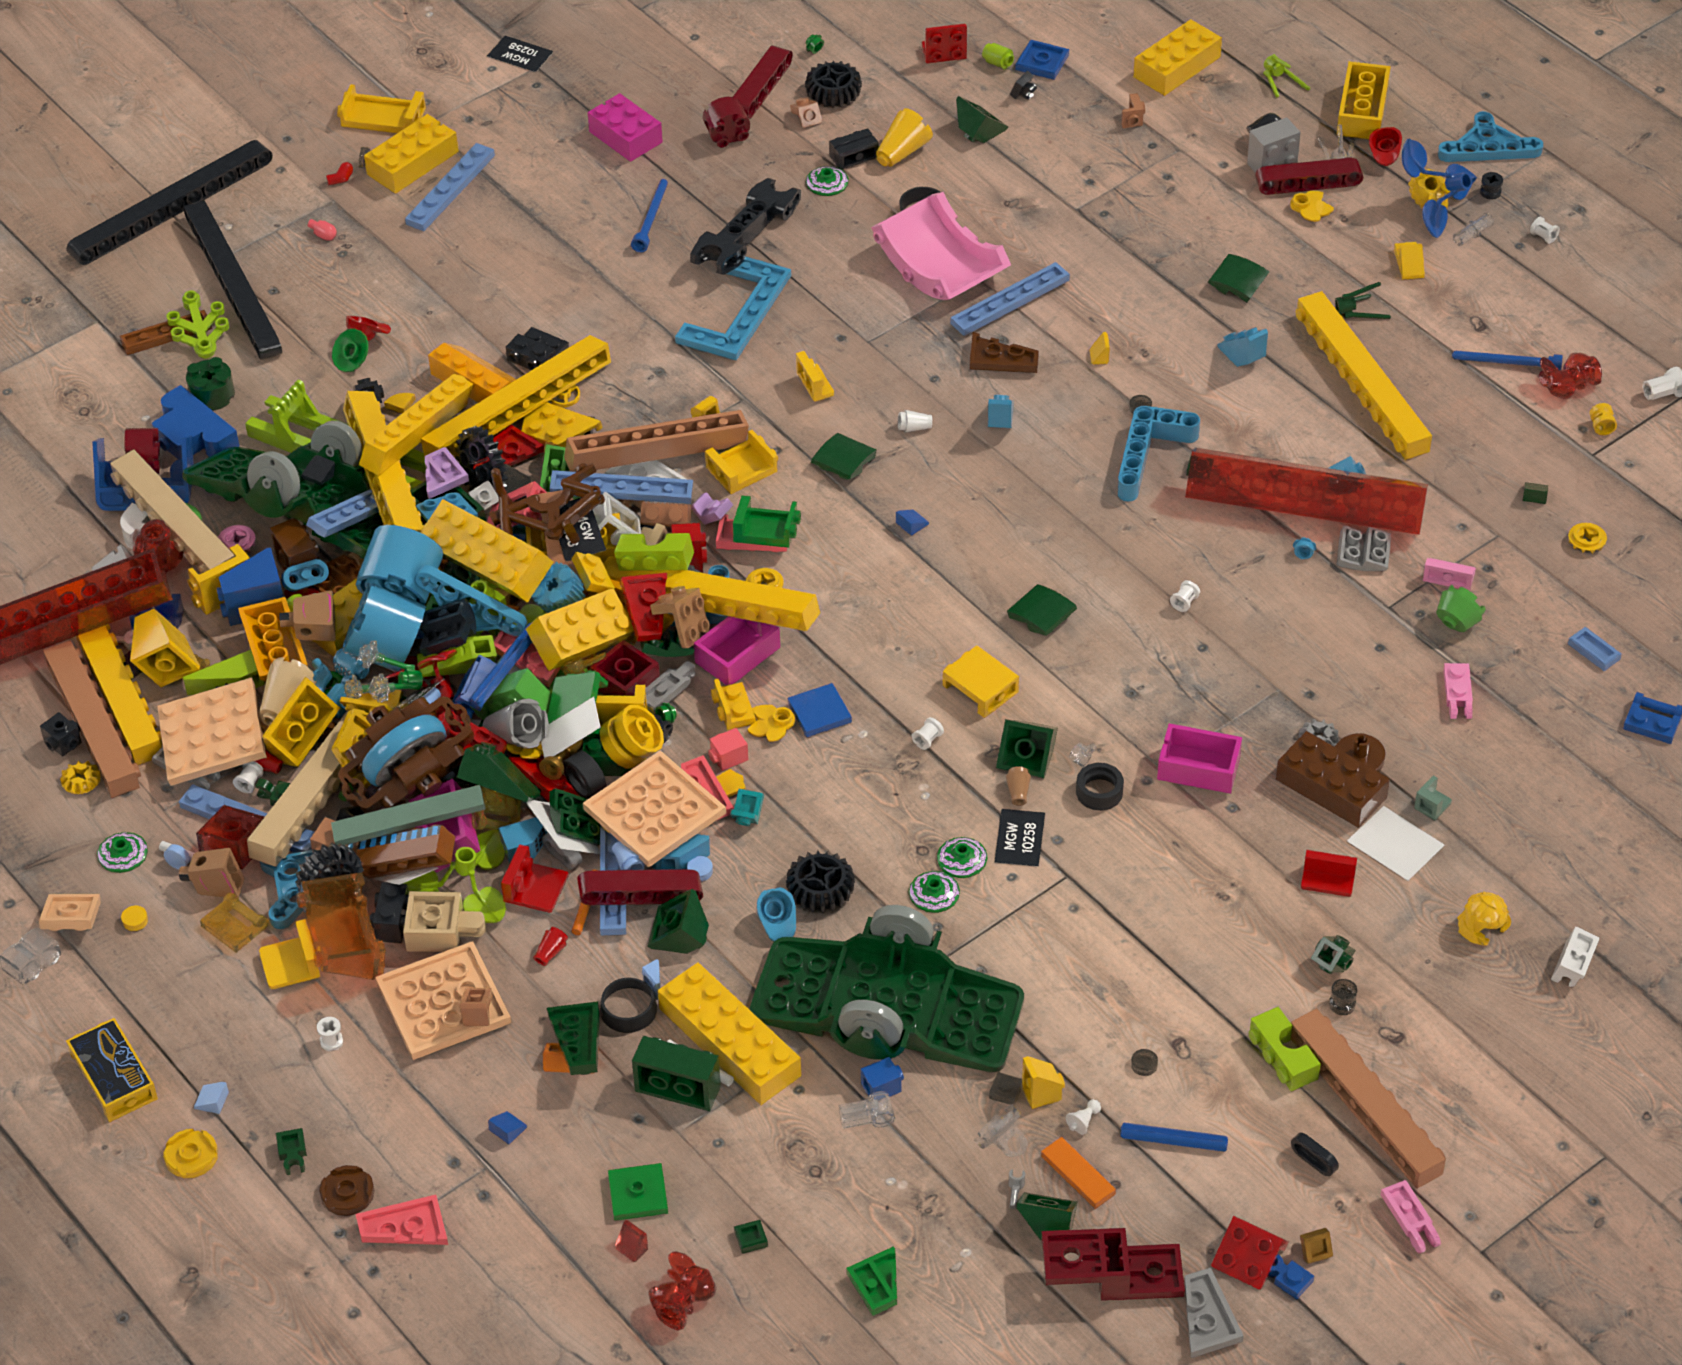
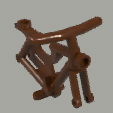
M586 463L579 464L575 468L574 474L561 480L563 488L561 496L550 503H540V496L537 494L513 502L503 487L500 470L494 468L491 471L494 490L498 495L499 506L498 510L490 512L489 516L495 526L500 524V529L512 536L511 522L545 532L551 540H559L566 532L571 543L576 544L580 538L573 525L596 506L603 504L605 498L600 494L601 490L598 486L581 483L583 479L597 472L593 463L590 465ZM574 495L582 497L560 516V508L566 505ZM528 507L533 512L548 513V523L515 512Z

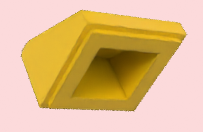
M1103 332L1090 348L1092 364H1108L1110 345L1107 332Z

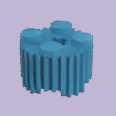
M555 562L535 590L532 599L545 612L555 611L583 600L585 594L583 593L582 580L566 564Z

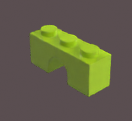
M667 533L665 539L656 545H647L644 534H621L614 553L619 571L688 570L694 549L690 533Z
M1278 1006L1251 1018L1248 1034L1252 1043L1258 1045L1261 1049L1265 1061L1268 1064H1272L1280 1082L1285 1083L1292 1092L1318 1080L1321 1063L1307 1044L1296 1049L1287 1048L1283 1045L1291 1040L1292 1024Z

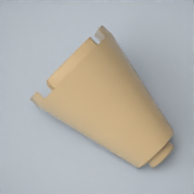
M280 657L275 659L269 667L259 711L260 718L268 726L271 725L305 677L316 685V681L314 682L313 680L314 673L298 660L292 659L291 662L283 661L284 658Z

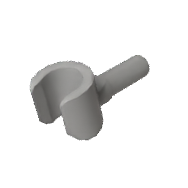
M1013 1169L1009 1172V1187L1011 1188L1009 1207L1012 1209L1016 1208L1019 1190L1025 1186L1024 1171H1022V1176L1019 1178L1013 1177Z

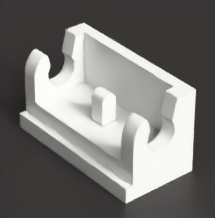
M1575 927L1565 943L1551 980L1558 983L1565 976L1571 979L1569 987H1573L1580 978L1583 979L1599 937Z

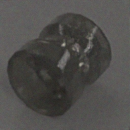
M1339 979L1332 984L1329 1006L1334 1013L1348 1015L1355 1010L1358 989L1354 982L1348 979Z

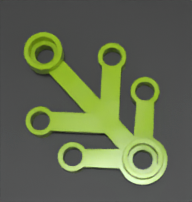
M193 290L186 291L182 297L183 306L186 310H190L193 323L180 318V314L177 311L168 312L166 315L168 324L178 326L171 330V336L173 341L182 342L194 347L195 353L200 358L207 359L215 354L217 348L215 342L223 332L229 329L228 319L225 317L218 318L225 312L224 304L220 301L213 302L210 306L211 312L202 321L199 311L201 306L200 295ZM215 322L216 328L207 337L206 331ZM184 329L197 334L198 339L186 335Z

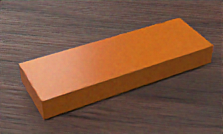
M1060 1137L1041 1151V1157L1094 1209L1116 1194V1189L1063 1137Z

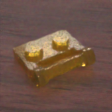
M480 786L485 810L472 813V827L474 829L483 830L488 828L499 830L500 827L520 822L521 800ZM484 812L508 817V822L486 818Z
M230 892L224 897L223 902L200 920L202 928L237 953L266 929L269 919L262 914L258 915L242 903L236 894ZM234 909L253 924L248 927L229 912Z

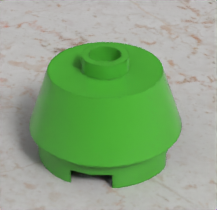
M1450 585L1447 590L1442 591L1436 613L1448 628L1458 632H1465L1482 621V615L1485 613L1486 608L1482 605L1480 607L1475 602L1478 597L1464 587H1460L1457 590L1454 589L1453 585Z

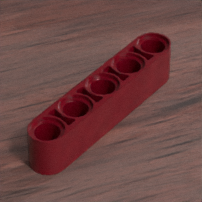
M771 45L734 94L733 100H740L749 119L753 117L791 65L793 58L791 50Z
M1351 157L1263 166L1255 173L1259 190L1264 195L1352 187L1359 185L1364 179L1359 161Z
M691 869L597 870L582 872L577 877L580 900L585 905L663 904L690 889L696 891L699 901L703 898L700 874L698 871Z

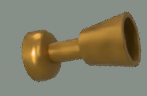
M583 739L555 756L545 757L539 765L542 774L549 779H559L564 773L562 761L572 756L583 746Z

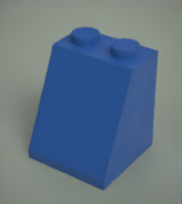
M271 547L264 549L219 577L221 587L216 588L219 602L224 601V603L220 604L223 618L228 617L230 626L242 624L238 608L282 598L281 582Z

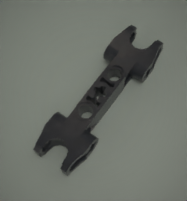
M766 178L757 183L747 194V206L717 235L706 231L699 237L690 253V262L700 265L705 261H717L716 273L721 275L736 269L746 257V246L775 217L787 220L794 213L801 200V190L793 187L787 191H775L776 180L772 178Z

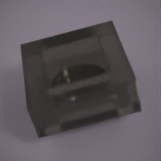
M998 1072L989 1091V1099L1015 1106L1022 1089V1079Z

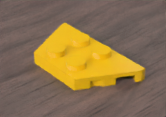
M546 402L525 415L521 431L544 446L545 442H553L555 446L566 447L567 438L582 436L592 429L599 431L603 427L600 420Z
M353 708L348 711L331 749L342 767L350 762L345 756L346 751L365 737L364 730L371 726L366 720L369 713L364 710ZM363 772L353 777L362 781L367 791L369 790L371 783L365 778Z

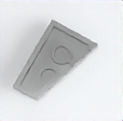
M1211 1267L1185 1275L1184 1285L1191 1358L1243 1342L1244 1335Z

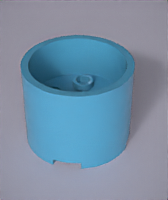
M396 525L379 526L375 529L357 576L356 587L364 594L368 585L372 583L424 605L430 592L418 586L416 576L420 568L425 565L438 569L443 557V550L434 540L418 531Z
M370 583L350 623L343 643V650L398 672L401 669L400 667L374 658V655L378 654L404 663L420 628L426 606Z

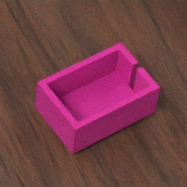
M620 93L605 101V105L600 104L587 112L589 132L630 162L663 143L661 122Z
M728 616L694 642L695 663L726 686L734 684L781 648L780 628L776 625Z
M1169 723L1158 760L1157 780L1231 794L1241 757L1242 737Z
M451 779L443 783L432 795L424 797L420 794L410 799L409 803L461 790L462 788ZM471 813L415 827L422 829L436 824L442 825L456 836L451 862H455L456 851L461 847H470L475 853L480 852ZM450 864L436 866L438 869L434 871L437 873L449 867Z

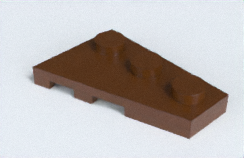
M972 333L969 370L1037 373L1038 350L1014 343L1009 346L999 343V339L991 337L988 340L981 338L979 333Z

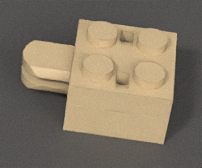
M409 891L403 932L407 951L444 952L458 947L460 937H481L485 933L486 925L483 913L464 911L461 892Z

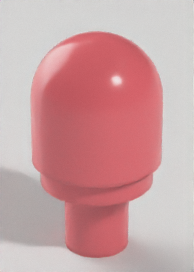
M310 219L308 222V227L313 229L314 234L319 238L330 241L336 237L337 230L334 225L324 220L317 222Z

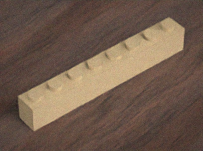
M135 450L110 463L113 471L111 478L117 486L121 485L127 497L135 500L140 511H145L154 525L158 524L163 535L167 539L170 537L173 540L176 549L179 552L183 551L189 563L196 565L200 574L235 557Z
M348 711L247 839L249 858L276 867L282 858H286L292 845L299 841L305 828L312 824L318 811L325 807L327 799L331 794L337 791L341 782L338 773L342 766L331 749Z

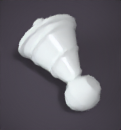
M1092 1099L1087 1103L1086 1109L1067 1114L1066 1122L1070 1130H1075L1081 1135L1086 1134L1092 1113L1097 1114L1101 1110L1100 1102Z

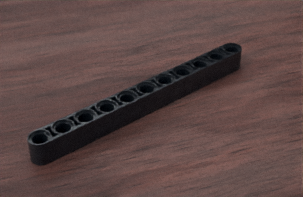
M252 140L69 241L66 251L81 265H87L184 212L183 206L205 200L267 166L271 162L273 154L261 142Z
M205 200L183 206L186 220L259 359L263 360L282 354L279 338Z

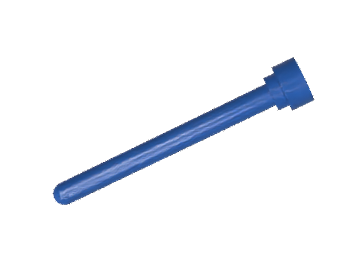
M666 179L660 180L639 233L633 236L631 241V247L637 252H645L648 249L650 243L648 234L668 185Z
M1454 351L1452 353V357L1455 360L1548 367L1547 370H1552L1555 373H1561L1563 355L1554 354L1549 356V358L1468 351Z

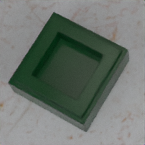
M760 1219L734 1226V1233L742 1254L768 1247V1240Z

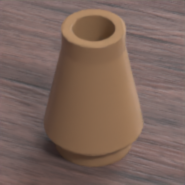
M1013 767L1009 769L1006 775L1012 804L1016 806H1022L1027 803L1031 775L1024 767Z

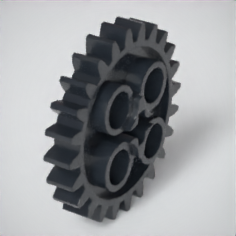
M473 426L462 430V433L458 434L459 439L456 440L459 447H456L455 450L459 456H456L455 459L459 461L461 467L468 474L469 481L464 483V485L470 486L469 492L486 481H489L494 488L491 471L494 468L500 470L503 487L506 488L507 485L504 481L508 480V477L504 472L508 471V469L503 466L506 460L501 458L503 451L498 450V441L493 442V434L488 435V430H483L482 426ZM488 458H489V461H488V462H486V463H484V464H481V465H479V466H476L477 464H480V463H483V462L487 461Z

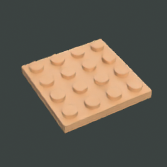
M252 678L157 706L167 780L171 786L266 758L255 683Z
M661 750L583 803V809L618 841L636 853L639 859L648 867L726 814V807Z
M473 941L375 977L379 990L412 1060L511 1024V1017ZM465 988H492V1000L489 1005V1026L463 1025L460 1001Z

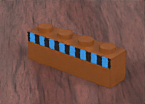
M436 824L427 828L411 829V831L395 832L390 835L359 841L356 854L360 858L364 869L361 874L371 879L451 864L456 836L449 832L446 827Z

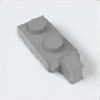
M687 661L678 669L669 668L646 687L648 711L655 714L656 707L661 706L662 703H669L688 687L691 679L696 675L695 665Z

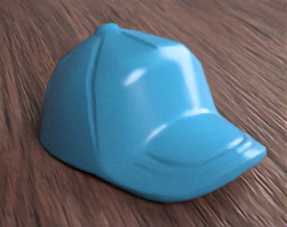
M781 887L764 890L757 900L756 909L757 916L768 937L773 942L781 937H793L796 931V907L792 894Z

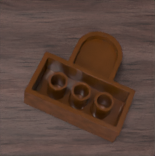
M1306 731L1277 763V781L1357 828H1360L1387 799L1390 778L1380 773L1385 762L1386 752L1384 746L1375 737L1364 733L1347 735L1333 746Z

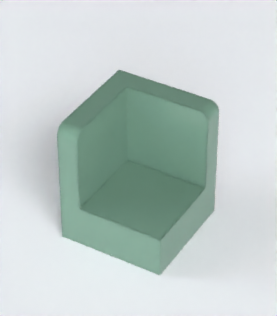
M1433 775L1417 791L1414 809L1435 821L1451 805L1452 799L1436 790L1438 778Z

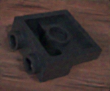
M531 327L524 335L517 334L505 347L507 360L533 370L569 348V342Z

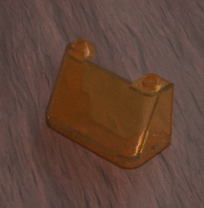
M362 872L302 881L301 890L296 894L298 907L304 910L315 952L313 957L315 966L320 967L321 971L326 973L376 980L375 977L384 974L386 950L383 941L376 940L367 911V898L362 894V886L365 885Z

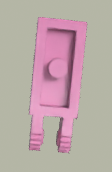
M1444 663L1447 707H1449L1450 719H1456L1458 714L1457 707H1464L1465 718L1472 719L1473 698L1469 664Z
M1406 1180L1381 1189V1197L1405 1235L1410 1238L1411 1244L1418 1254L1426 1250L1425 1243L1421 1239L1419 1232L1425 1231L1426 1238L1433 1247L1440 1246V1237L1432 1225L1433 1221Z

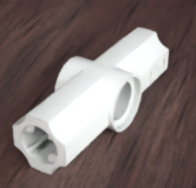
M1670 368L1664 376L1644 381L1642 388L1646 399L1654 400L1670 394L1682 397L1681 368Z

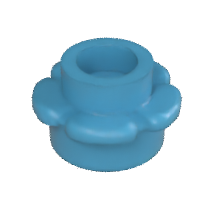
M1306 537L1297 539L1293 543L1294 553L1300 559L1311 558L1316 550L1315 542Z

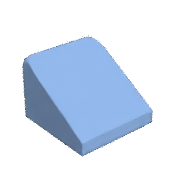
M656 959L642 967L643 981L651 987L654 997L658 1000L657 990L661 988L659 960Z
M218 1082L203 1085L194 1109L220 1114L229 1093L227 1083Z

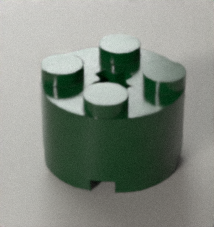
M213 357L209 360L192 363L187 367L186 383L188 391L212 411L224 408L230 403L232 396L234 398L235 389L231 369L226 363L222 362L221 358Z

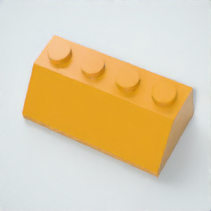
M443 342L428 354L431 375L443 382L453 374L465 377L466 380L474 383L469 398L478 403L517 380L461 346Z
M286 597L238 608L260 680L266 682L270 665L275 659L280 657L284 658L283 661L291 662L292 659L298 660L308 667L300 640L296 638L294 626H280L279 613L290 612Z

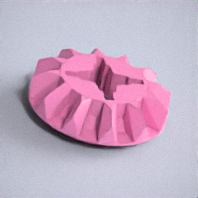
M244 525L227 527L218 536L229 550L230 547L236 545L234 542L235 537L239 539L240 543L238 544L244 551L250 552V548L255 546L256 537L254 531Z

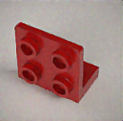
M964 23L926 28L925 41H922V51L926 64L967 59V25Z
M519 844L501 882L503 901L552 913L569 877L568 871L533 863V858L530 857L529 846Z
M1233 1216L1211 1266L1261 1290L1279 1250L1285 1252L1289 1241Z

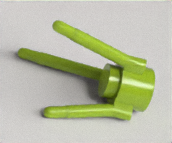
M1275 54L1266 58L1263 64L1266 70L1263 74L1267 77L1275 97H1279V93L1272 76H1280L1283 73L1306 90H1310V87L1288 70L1291 68L1290 64L1281 60Z

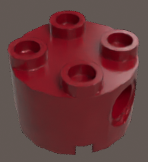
M729 96L721 97L709 104L707 112L704 110L702 119L712 141L718 147L724 148L729 143L744 141L749 137L750 121L740 100H733V97Z
M158 428L125 429V454L135 450L157 474H160Z

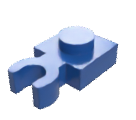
M1279 1254L1274 1261L1276 1265L1272 1266L1268 1274L1271 1277L1276 1276L1274 1284L1296 1300L1314 1282L1313 1274L1293 1260L1288 1265L1284 1264Z

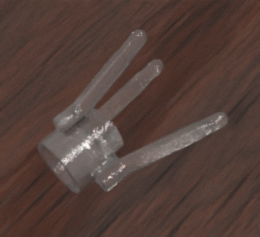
M1341 124L1338 125V148L1334 149L1331 156L1320 136L1317 137L1327 160L1352 158L1355 141L1351 140L1348 152L1343 148Z

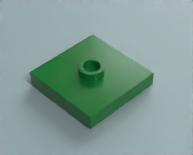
M662 1163L608 1170L614 1221L669 1214Z

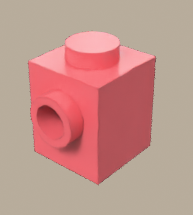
M737 728L710 738L709 757L714 764H718L722 771L749 760L748 744Z

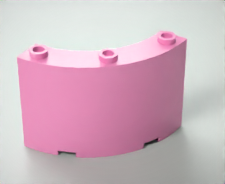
M944 192L932 194L871 227L874 232L873 237L875 241L881 245L888 258L902 274L904 280L936 299L950 300L1011 266L1003 245H993L987 242L982 244L978 242V237L966 226L962 228L955 220L958 216L950 206Z

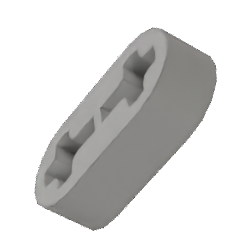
M549 833L542 837L545 848L568 869L571 870L582 862V856L579 851L560 849Z

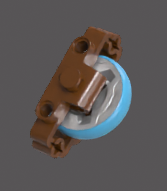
M443 696L431 704L424 697L418 698L402 710L396 707L389 712L384 705L373 709L366 717L371 726L364 730L365 737L352 745L345 753L350 762L342 767L338 773V777L343 784L342 793L349 804L359 806L364 813L377 811L382 806L386 809L406 804L410 799L421 793L424 797L435 793L442 786L440 779L461 765L465 752L463 748L474 739V732L470 726V717L465 707L460 704H454L450 698ZM451 710H453V712H454L456 715H458L459 717L462 718L461 720H462L464 726H462V724L460 723V721H457L456 719H454V715H453V713L451 712ZM443 712H445V719L450 729L460 732L455 737L445 740V727L437 718ZM362 772L369 783L380 787L375 795L369 799L368 791L362 781L353 778ZM348 784H351V786L359 792L358 794L361 797L362 801H360L358 797L351 792L352 790Z

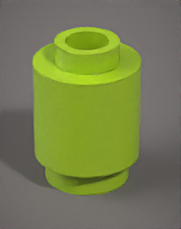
M997 43L986 44L982 51V57L987 63L1002 69L1008 68L1014 61L1012 49Z

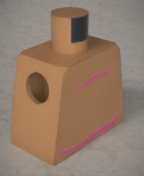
M332 591L297 597L293 600V612L279 613L280 626H294L296 638L299 640L336 641L335 603Z
M230 848L196 852L193 854L190 866H181L179 869L180 880L192 881L197 893L200 895L238 899L245 880Z

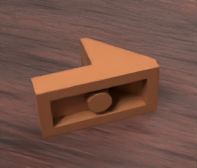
M465 988L460 1001V1012L464 1026L490 1025L489 1005L492 1000V988Z

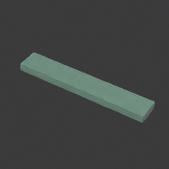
M480 785L331 822L334 842L336 845L339 843L347 845L485 810V804Z

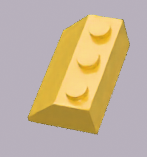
M305 677L263 734L262 738L266 749L276 758L282 760L283 764L298 767L340 707Z

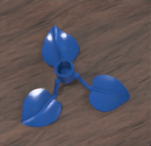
M1409 138L1405 141L1402 149V164L1407 174L1413 178L1418 177L1420 172L1427 175L1446 177L1445 186L1450 193L1439 198L1437 202L1433 199L1428 200L1422 211L1426 228L1433 237L1438 238L1444 231L1448 219L1447 208L1441 205V203L1451 196L1456 200L1464 199L1477 177L1459 164H1450L1445 173L1425 170L1424 167L1427 164L1426 150L1418 141Z

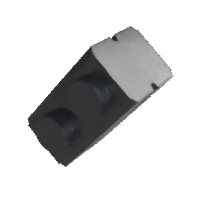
M868 128L829 141L830 158L842 170L877 158L876 151L879 148V143Z

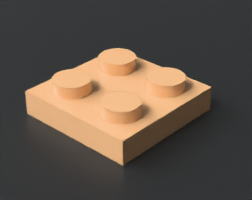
M49 894L39 919L40 929H49L51 931L61 929L84 931L92 929L101 903L100 894Z

